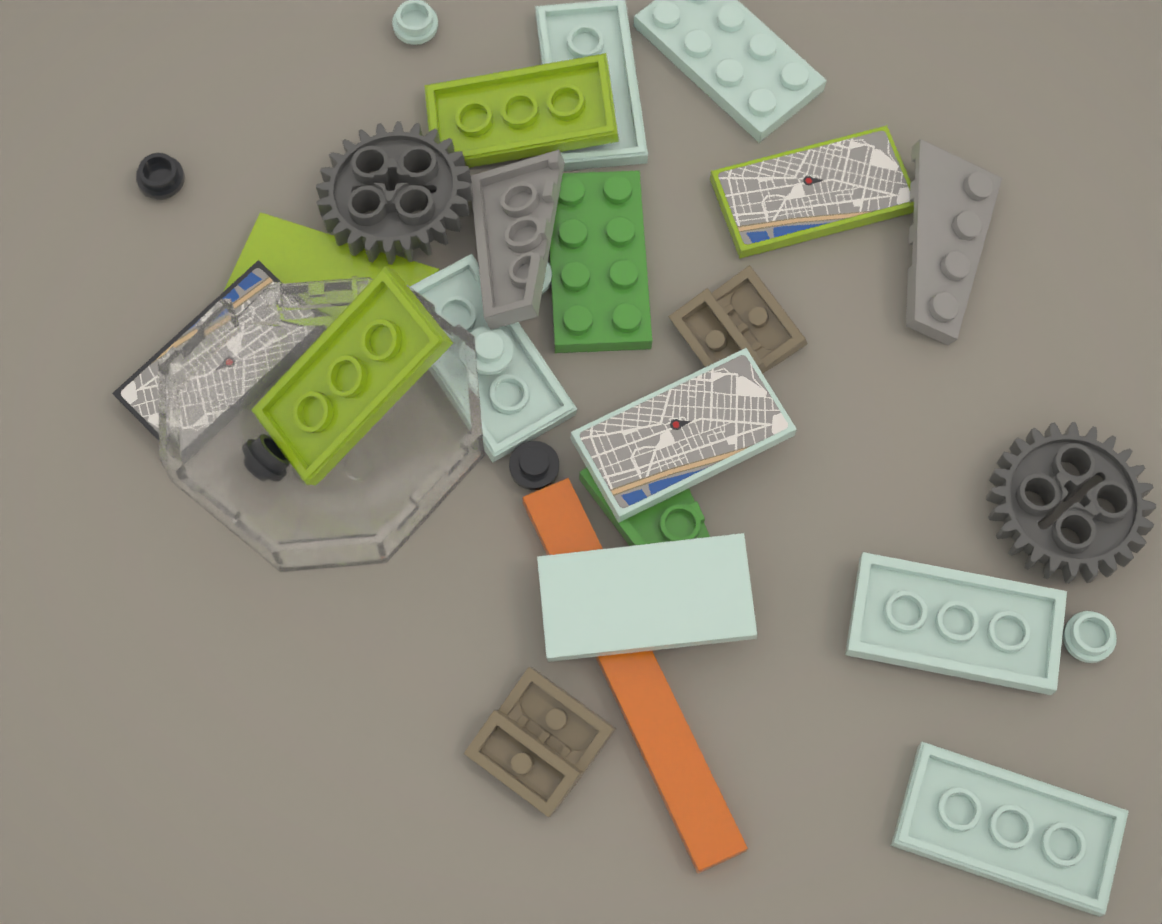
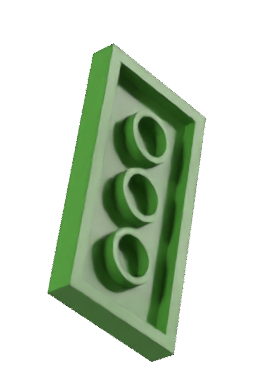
M640 170L563 173L549 250L552 270L551 293L555 353L652 349Z

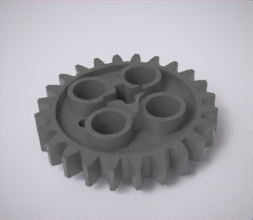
M397 121L393 132L386 133L384 126L379 123L376 127L375 136L370 137L361 129L358 131L361 142L354 144L344 139L342 143L345 154L333 152L329 154L333 167H323L320 169L324 182L316 184L320 198L316 202L327 232H333L338 246L347 243L353 256L359 254L365 248L368 260L372 263L380 252L385 253L388 264H393L397 253L401 252L404 253L408 262H413L414 249L420 248L426 255H432L430 242L436 240L446 246L448 239L445 230L460 232L459 217L469 216L470 214L467 201L473 199L469 166L465 165L462 151L455 152L453 141L450 138L440 142L437 129H433L426 136H423L420 123H416L410 132H404L401 121ZM423 210L419 213L411 214L414 211Z
M1054 422L1046 429L1044 436L1036 428H1033L1027 435L1026 442L1016 438L1009 448L1011 453L1003 452L997 462L1001 469H995L989 478V481L997 487L991 488L986 496V500L999 505L993 508L988 518L992 521L1004 522V525L996 534V538L1006 539L1012 537L1015 543L1008 552L1010 556L1022 551L1028 554L1024 568L1029 570L1039 561L1044 564L1043 573L1046 579H1049L1056 569H1061L1065 583L1070 584L1078 571H1080L1086 583H1091L1098 575V569L1108 578L1117 570V564L1122 567L1127 566L1134 558L1132 552L1138 553L1147 542L1141 535H1147L1154 527V523L1145 517L1149 516L1156 509V504L1142 498L1147 496L1154 487L1150 483H1138L1137 478L1146 468L1144 465L1129 467L1126 461L1133 451L1129 448L1117 454L1113 450L1116 441L1115 436L1112 435L1104 443L1097 441V427L1094 426L1085 436H1080L1076 422H1071L1065 433L1061 434ZM1061 462L1074 465L1078 469L1080 476L1071 475L1066 472ZM1095 475L1102 477L1103 481L1090 489L1079 503L1072 504L1048 528H1039L1038 523L1054 513L1062 501H1068ZM1025 492L1037 493L1043 499L1045 506L1031 503L1026 497ZM1097 498L1109 501L1115 508V513L1102 509L1098 504ZM1061 528L1073 530L1078 535L1080 543L1075 544L1065 539Z

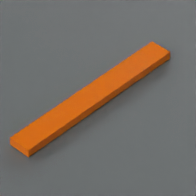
M569 478L522 497V503L547 555L603 549ZM653 651L595 657L697 874L746 852L748 847Z

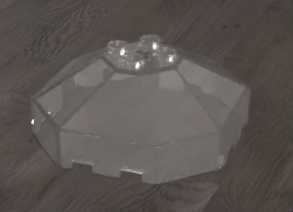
M352 276L350 279L285 284L275 282L273 285H268L238 316L236 315L231 298L220 299L195 324L198 331L179 350L172 347L158 361L159 460L171 482L279 572L387 563L484 457L475 336L460 324L454 327L435 312V305L409 285L407 286L451 339L453 344L316 486L306 485L291 463L286 468V476L280 482H274L269 479L261 481L247 470L243 463L246 457L243 454L242 446L249 439L256 440L261 434L270 436L251 409L372 281L370 277L358 278L357 276Z

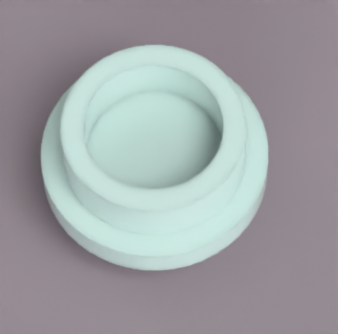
M422 0L403 2L393 16L394 33L405 43L413 45L423 44L431 40L437 33V14Z
M482 326L470 332L463 348L467 364L474 371L484 375H493L505 370L509 366L514 352L513 343L508 334L499 328L490 330L489 326Z
M1083 611L1075 614L1066 623L1063 630V641L1066 649L1073 657L1082 662H1100L1106 659L1116 646V631L1111 621L1097 612Z

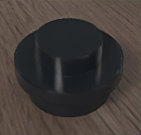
M153 153L146 156L140 162L136 172V182L140 191L147 197L157 200L167 199L177 194L185 180L181 164L175 158L165 153Z
M261 434L256 440L249 439L242 446L243 454L246 457L243 463L254 477L261 481L269 479L274 482H280L286 476V468L290 465V462L270 436Z
M540 441L525 442L519 445L510 457L509 470L511 477L520 487L528 490L545 488L551 485L558 476V455L546 443Z

